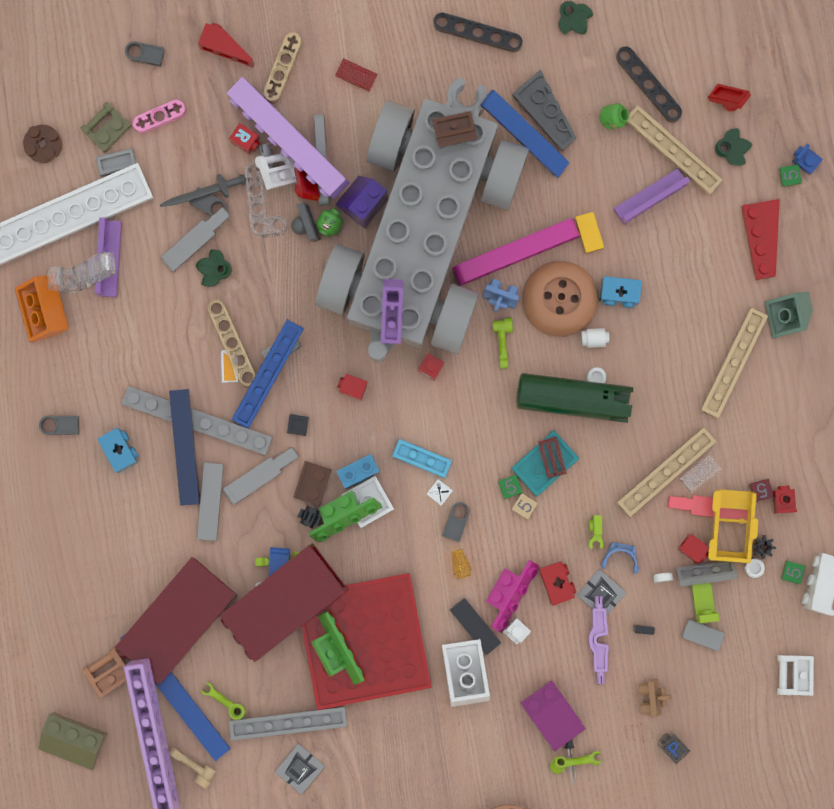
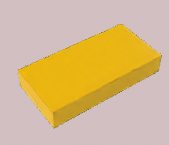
M594 212L576 216L575 221L585 254L604 249Z

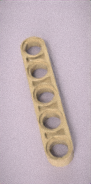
M213 300L208 305V312L242 385L249 387L251 382L245 383L242 377L245 373L249 372L253 375L254 379L255 371L225 305L220 300ZM214 304L222 306V311L219 314L212 312L211 309ZM222 321L230 323V328L227 331L220 330L219 324ZM230 338L237 339L238 344L235 348L227 346V341ZM238 355L245 357V363L241 366L235 364V358Z

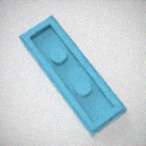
M401 439L398 440L392 455L396 459L442 478L446 477L452 460Z

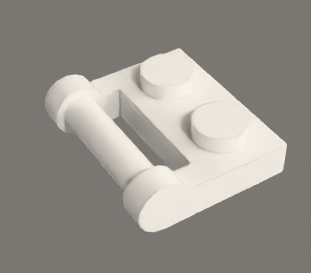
M280 153L255 158V164L260 169L267 190L297 183L294 172L295 166L293 165L294 161L291 157L287 159ZM279 161L285 163V165L269 169L268 164Z
M778 655L779 688H777V694L813 696L814 656ZM787 662H793L792 689L787 688Z

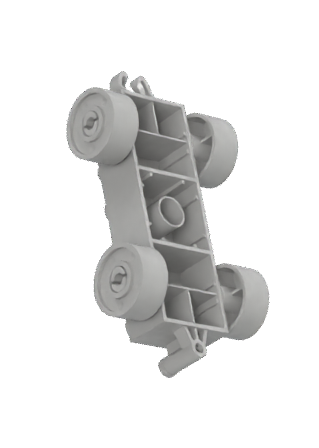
M458 78L450 85L446 105L424 98L413 130H411L415 109L387 100L378 118L366 162L394 172L402 154H405L363 274L360 271L365 254L336 244L325 267L315 302L317 307L344 315L351 298H354L347 321L349 325L371 332V343L368 346V353L371 360L375 363L384 362L389 351L396 345L381 343L384 279H404L401 343L422 349L431 324L436 326L431 346L456 355L459 354L479 292L452 283L446 300L443 302L439 300L480 180L486 182L481 202L508 211L529 152L527 147L502 139L495 158L489 156L496 137L498 123L479 117L484 111L480 104L488 95L484 85L478 86L475 93L476 101L471 106L462 105L458 99V95L465 86L463 78ZM471 111L477 140L438 148L432 119Z

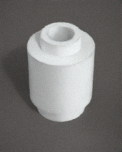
M605 328L582 331V346H587V348L606 347V343H609V332H605Z

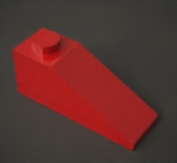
M205 23L198 42L201 50L250 67L254 66L253 59L222 29L221 25Z

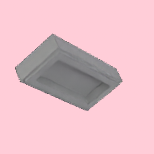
M133 148L96 157L101 177L111 175L137 163Z
M687 620L681 638L719 651L725 633Z

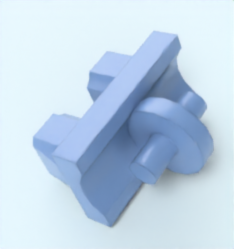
M492 279L490 284H487L482 298L488 299L489 304L495 306V312L498 311L499 307L505 310L507 307L515 309L519 299V288L511 285L505 291L500 289L502 283L499 280Z

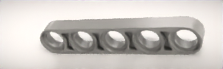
M324 113L314 114L316 149L327 159ZM319 191V205H329V196L327 198Z

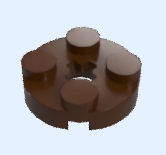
M40 124L31 126L23 139V147L25 153L33 161L48 163L60 154L62 140L53 127ZM45 139L47 146H43L41 149L38 142Z

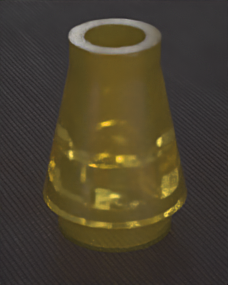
M463 549L452 551L453 575H456L457 579L470 576L472 568L463 553Z

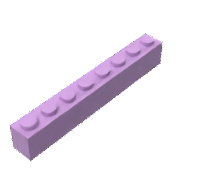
M241 77L227 92L231 97L229 101L236 108L240 106L244 110L242 114L249 121L253 119L256 122L255 127L262 134L266 132L269 135L267 139L274 146L278 144L282 148L280 152L287 159L291 157L295 161L293 165L300 172L304 170L308 174L306 178L314 185L317 183L321 187L319 191L325 197L331 196L335 199L350 184L245 78Z

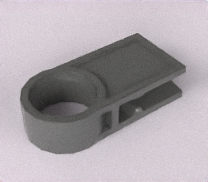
M137 41L129 42L126 45L125 54L130 61L158 67L162 66L165 53L164 47ZM133 46H139L142 49L141 54L136 58L128 55L129 49Z
M211 194L189 201L192 206L210 216L213 215L211 212L212 206L216 203L223 204L228 212L226 203Z
M45 416L39 422V429L46 435H79V416ZM52 418L56 422V428L54 431L47 433L43 429V423L46 419Z
M458 502L452 506L442 535L443 537L460 542L470 514L467 504ZM460 504L467 508V516L463 519H457L453 515L454 507Z

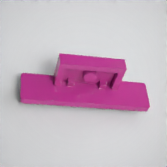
M529 560L520 576L504 568L486 600L487 603L500 610L491 628L500 633L507 628L509 619L518 609L522 596L527 593L530 582L536 577L539 565Z

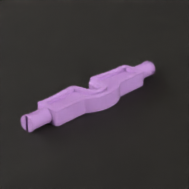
M594 596L595 608H592V628L589 631L588 644L593 652V671L597 672V684H605L604 672L608 671L609 646L608 644L597 643V638L608 635L606 609L603 608V596Z

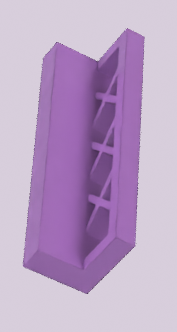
M676 169L616 206L613 210L622 224L625 225L686 187L690 183V179L688 176L684 178L679 169Z
M99 217L94 293L98 297L117 298L122 222L108 221L106 218Z

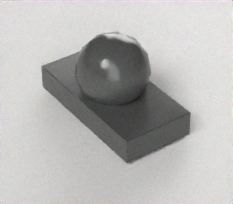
M303 202L297 204L301 216L293 219L291 223L293 232L298 235H303L307 232L310 241L316 242L320 240L309 205Z

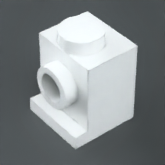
M516 617L503 631L517 645L531 632Z

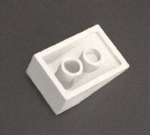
M481 640L442 645L451 707L489 701L490 693Z

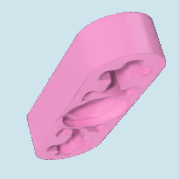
M180 100L170 101L136 116L133 120V126L137 132L147 133L182 118L186 113V107ZM175 105L182 107L179 109V113L173 111ZM168 108L169 112L173 111L170 113L171 117L168 116L165 109ZM157 112L165 114V118L162 121L154 119ZM148 116L151 117V120H152L153 123H154L153 125H151L150 122H147V121H149ZM140 120L147 122L144 128L137 126L140 124Z

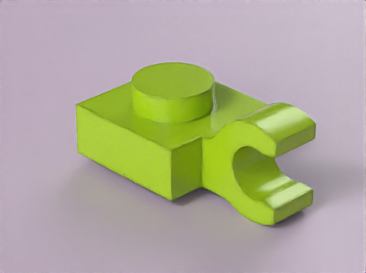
M594 515L592 520H589V531H593V537L588 542L589 549H593L592 544L594 541L599 542V548L604 546L602 541V515Z

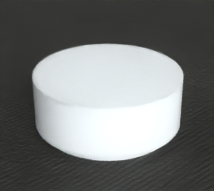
M592 368L587 374V381L605 383L606 373L601 368Z
M751 559V563H745L744 570L749 577L758 578L764 573L765 567L761 560Z
M655 574L653 576L654 583L673 581V574Z

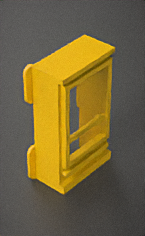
M715 489L712 510L714 511L712 538L709 542L708 554L710 560L751 563L752 543L758 534V519L755 518L757 495L755 492ZM720 508L747 510V520L743 518H719ZM719 521L746 523L744 552L717 550Z

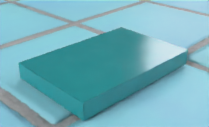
M553 430L511 469L537 497L580 458Z

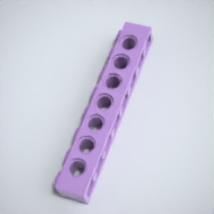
M150 659L130 661L124 666L153 807L154 809H181Z

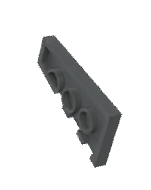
M541 70L512 94L514 99L561 152L576 140V136L561 111L560 105L556 101Z

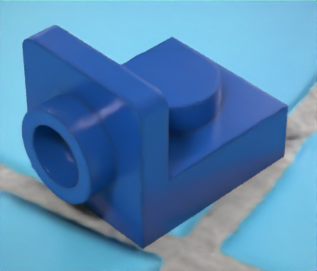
M807 143L804 147L800 145L793 155L796 157L792 162L796 165L799 164L803 171L811 175L823 159L810 150V145Z

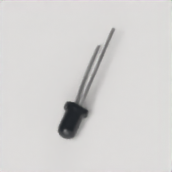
M570 740L566 743L565 749H568L570 758V748L572 758H574L572 748L575 747L573 746V741ZM570 766L571 781H572V785H574V784H573V776H572V767ZM574 766L575 778H577V777H576V768H575V766Z

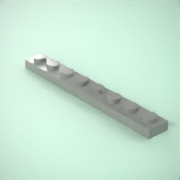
M128 386L122 405L172 422L169 400ZM191 409L193 430L267 455L273 437Z

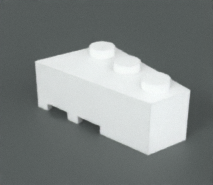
M818 553V556L815 555L813 559V573L809 575L807 585H809L808 591L802 597L803 608L823 615L834 616V610L831 609L834 600V556Z

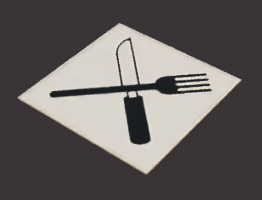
M438 479L427 495L442 506L453 490Z

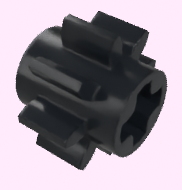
M306 506L305 510L300 509L297 516L301 518L300 524L312 529L314 524L319 526L322 519L321 516H318L320 511L310 506Z
M762 535V540L754 539L756 541L755 545H752V548L756 551L753 554L754 556L761 554V559H765V554L770 557L773 556L771 551L776 549L771 544L773 539L766 540V535ZM763 543L765 546H767V549L765 550L760 549L759 547L760 545H763Z

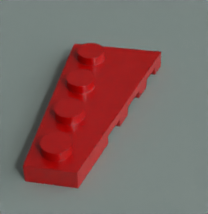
M780 199L741 206L756 280L776 276Z

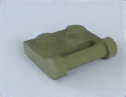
M106 102L103 108L80 129L106 153L132 126ZM108 113L112 115L95 134L91 132Z

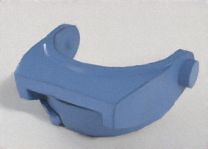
M611 542L603 561H601L602 569L606 568L607 560L611 554L623 551L628 553L633 560V574L638 573L639 567H637L635 546Z

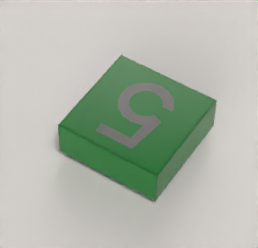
M799 164L779 168L782 187L802 183Z
M516 475L498 481L504 499L523 493Z
M785 561L781 579L801 585L806 566Z

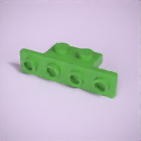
M351 490L319 508L324 525L309 532V536L317 542L325 541L328 537L342 532L346 527L358 523L364 517L376 513L377 510L383 507L382 503L372 497L359 505L356 494Z
M328 611L319 615L318 618L326 634L311 643L329 677L346 669L354 685L364 681L363 672L356 665L353 653L344 643L342 633L337 630L333 616Z

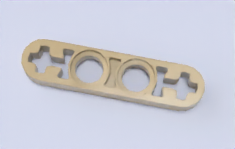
M289 33L284 38L263 92L265 99L269 103L278 102L282 96L302 44L301 38L297 33ZM293 38H296L297 44H293L292 51L294 53H292L291 51H289V40H293ZM283 55L291 56L290 63L284 64L281 62ZM275 73H284V79L276 81L274 79ZM271 82L277 85L275 89L277 96L273 95L272 98H270L268 91L272 92L274 88Z

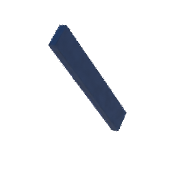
M189 389L170 390L169 396L180 506L200 504Z

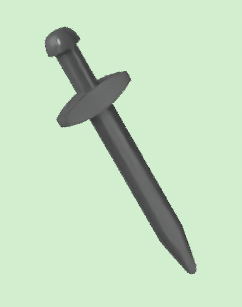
M218 174L217 184L173 197L161 203L160 207L178 205L221 191L223 196L227 198L229 197L228 188L240 184L242 186L245 185L247 182L246 176L240 174L237 178L225 181Z

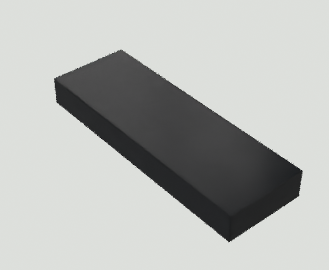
M465 598L450 609L474 640H481L482 650L486 655L501 644L499 639Z

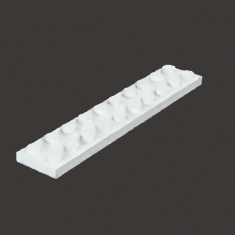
M138 163L1 222L0 265L99 223V217L108 219L154 199Z

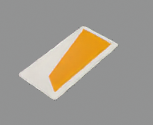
M221 350L222 383L238 382L237 374L226 350ZM237 357L235 358L236 365H238Z

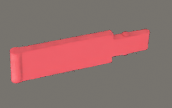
M692 495V499L686 497L669 496L668 508L683 511L690 510L691 515L713 517V498ZM720 508L719 518H743L747 520V510Z

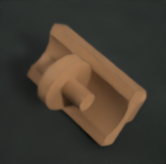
M658 679L639 685L640 695H649L650 702L641 703V713L651 714V717L661 715V707H667L666 700L672 699V696L670 694L666 695L665 687H658Z

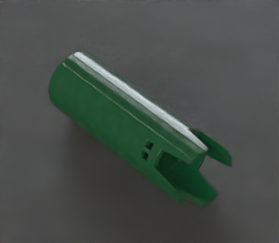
M522 373L518 382L516 407L521 410L628 423V417H631L632 405H629L630 394L634 390L630 386Z

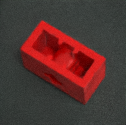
M559 561L539 568L552 606L575 598L574 593L577 592L573 582L569 583L567 575H570L567 564ZM557 577L563 580L561 588L554 586Z

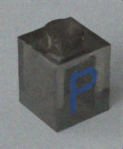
M672 732L670 734L665 733L659 739L660 743L658 746L676 765L690 752Z

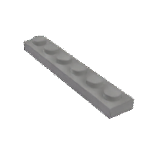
M345 707L229 720L230 737L232 741L347 727Z

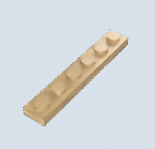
M637 105L632 110L626 123L703 191L710 195L722 182V179Z
M753 308L749 309L703 403L701 411L717 419L720 417L768 315Z
M703 427L621 498L617 504L631 517L717 441Z

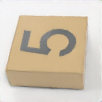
M521 493L511 510L528 520L538 503Z

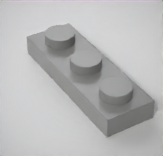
M729 561L676 567V575L680 586L737 579L738 574L734 562Z

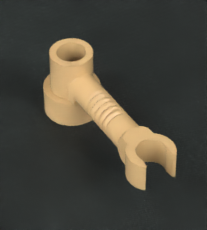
M173 747L169 752L170 756L198 773L194 781L207 789L216 771L208 765L203 768Z

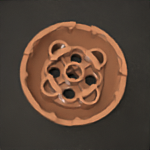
M567 261L549 262L536 269L528 278L523 289V309L530 323L542 333L552 336H571L583 330L594 318L598 307V290L590 274L579 265ZM559 281H566L567 286L565 288H561L559 286ZM550 292L552 298L549 300L545 299L544 293ZM558 295H564V300H559ZM572 295L578 296L579 300L577 303L571 301ZM562 307L564 309L563 314H557L556 308Z

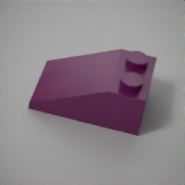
M552 680L520 703L554 752L586 729Z

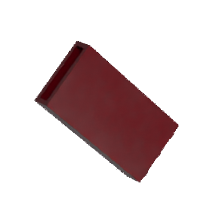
M312 543L219 616L222 618L221 622L224 627L230 629L234 634V640L243 646L246 656L256 662L349 589L314 543Z
M191 557L115 646L118 649L117 653L123 659L128 658L131 661L149 658L154 683L160 685L237 594L198 560Z

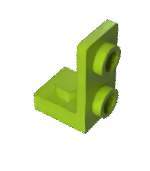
M711 582L692 585L696 622L720 621L719 613L715 612Z

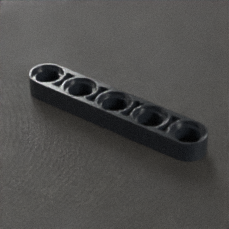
M442 12L434 17L435 29L443 33L509 52H518L523 44L522 37L513 32ZM441 17L447 20V24L443 27L438 26L436 22ZM463 23L465 30L458 32L455 30V25ZM475 28H480L483 30V35L481 37H476L473 35V30ZM498 33L501 35V40L493 42L491 35ZM512 38L518 39L519 46L511 47L509 40Z
M621 47L616 55L618 63L668 122H677L682 116L681 107L630 47ZM623 51L628 52L630 59L622 60L620 53ZM640 66L642 73L635 75L632 72V67ZM646 80L653 81L654 88H645L644 82ZM663 94L666 97V102L663 104L658 103L656 96ZM676 109L678 117L671 118L668 115V110Z

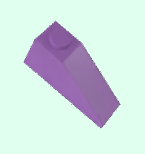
M384 279L381 343L401 344L404 279Z

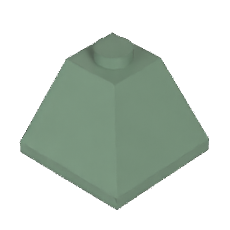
M797 292L765 301L773 339L807 330L813 312L809 292Z

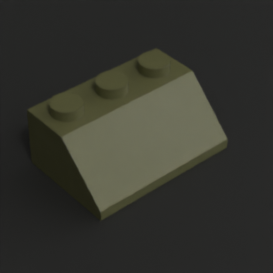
M53 712L48 715L41 733L38 749L93 770L107 733Z

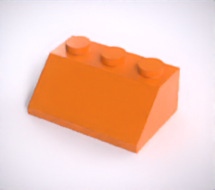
M54 275L35 276L15 287L29 342L59 335L69 329Z

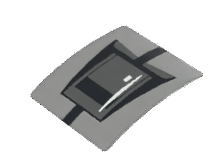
M599 569L577 596L591 608H595L594 596H603V608L606 609L607 617L626 592Z
M297 744L275 773L302 794L321 772L324 765L300 744Z

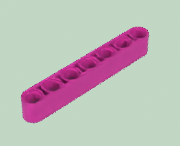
M573 218L462 262L452 267L459 286H462L580 237Z

